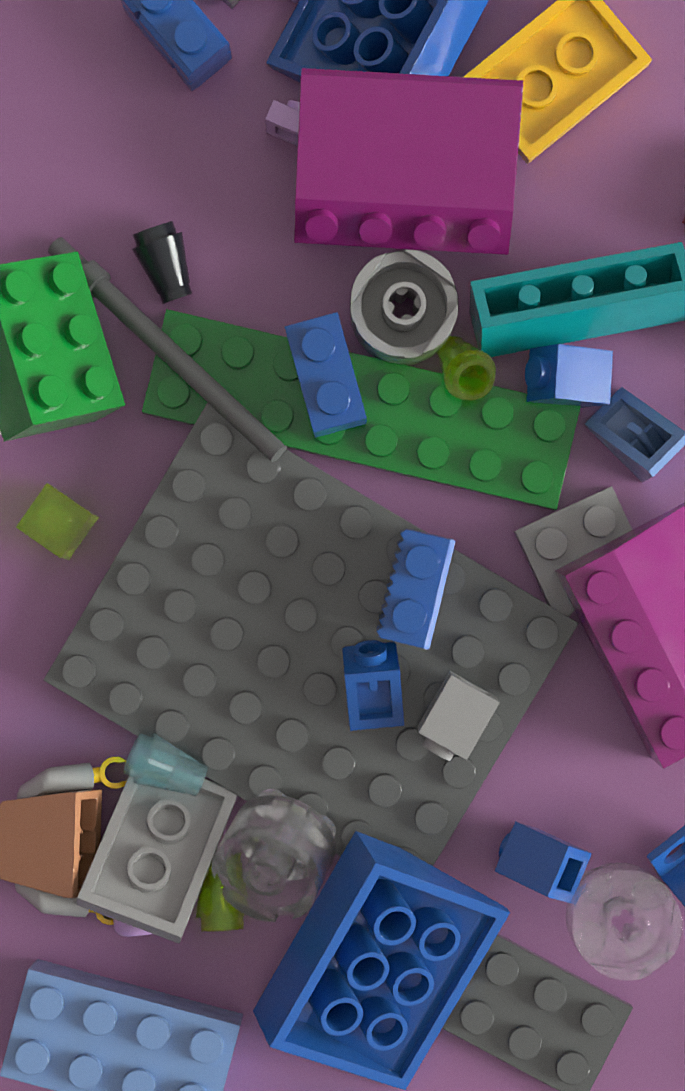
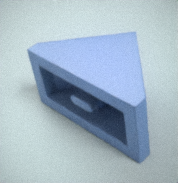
M623 387L610 398V405H603L585 423L586 427L641 482L654 477L685 445L684 430Z

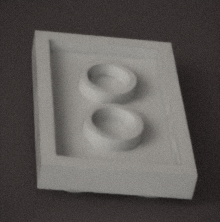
M138 754L79 892L77 905L180 944L236 802L237 795L215 782Z

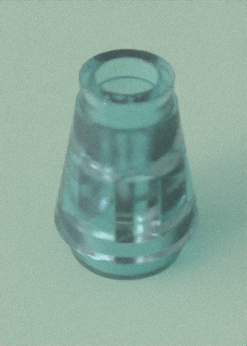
M139 733L128 755L123 774L133 777V784L182 794L187 793L196 797L205 779L208 766L198 763L196 759L155 733L152 737Z

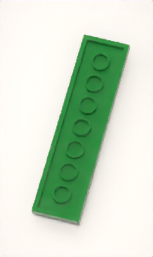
M166 309L161 330L287 448L553 511L557 510L581 406L527 402V393L349 352L367 422L364 425L315 438L287 337ZM155 354L142 413L194 426L207 401Z

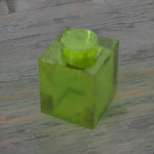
M46 483L16 528L59 558L69 560L99 517L57 487Z

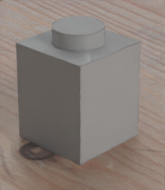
M449 670L417 726L418 733L426 737L422 745L448 761H451L454 754L467 760L498 707L499 700L496 696Z

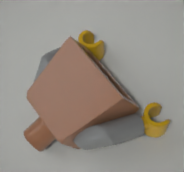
M111 757L106 759L100 767L93 768L90 763L47 768L20 786L17 799L1 801L0 879L14 883L16 892L41 913L84 918L88 913H95L98 920L102 923L114 925L112 918L78 906L77 897L101 843L102 789H93L95 783H102L110 789L124 787L127 781L111 783L105 777L106 767L110 763L126 762L123 758Z

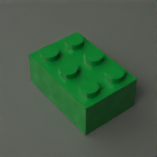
M78 252L0 264V431L3 441L95 422L125 406Z

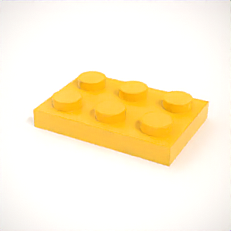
M557 0L464 77L523 81L518 154L526 164H529L648 67L652 59L603 0Z

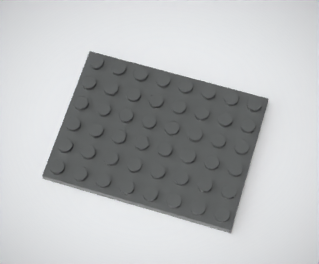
M207 402L46 674L44 681L340 857L354 832L357 831L400 847L434 866L579 623L454 549L430 649L380 638L376 631V626L381 624L379 616L384 613L381 605L386 603L384 595L389 592L386 584L392 581L389 574L395 571L391 563L397 560L394 554L400 549L397 542L403 539L399 531L404 528L421 532L425 531L287 449L275 462L269 461ZM367 640L396 643L405 726L350 731L343 647L355 646ZM449 670L496 696L500 702L467 760L457 754H454L451 761L436 755L422 745L426 737L418 733L417 726Z

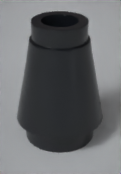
M173 221L133 234L137 247L132 250L157 294H159L162 304L192 294L189 285L190 279L182 232H176Z

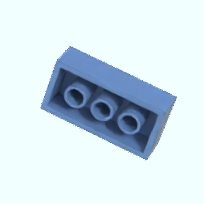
M37 959L27 972L0 1076L54 1091H223L243 1014Z

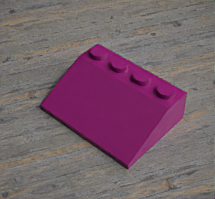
M302 68L294 243L509 255L515 200L523 81Z
M685 503L555 570L650 758L663 769L685 758Z

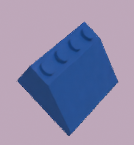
M299 0L266 64L301 83L302 68L449 76L489 0Z
M355 831L253 1009V1013L271 1048L406 1090L510 912L502 904L402 848Z

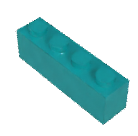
M672 243L470 281L469 314L480 358L485 359L527 351L536 347L564 344L685 321V249L683 243Z

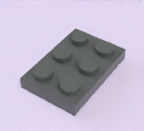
M498 934L442 1029L558 1091H590L633 1007L626 1001Z

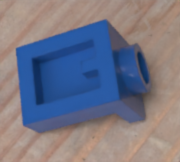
M367 640L355 646L343 647L350 731L405 726L396 643Z

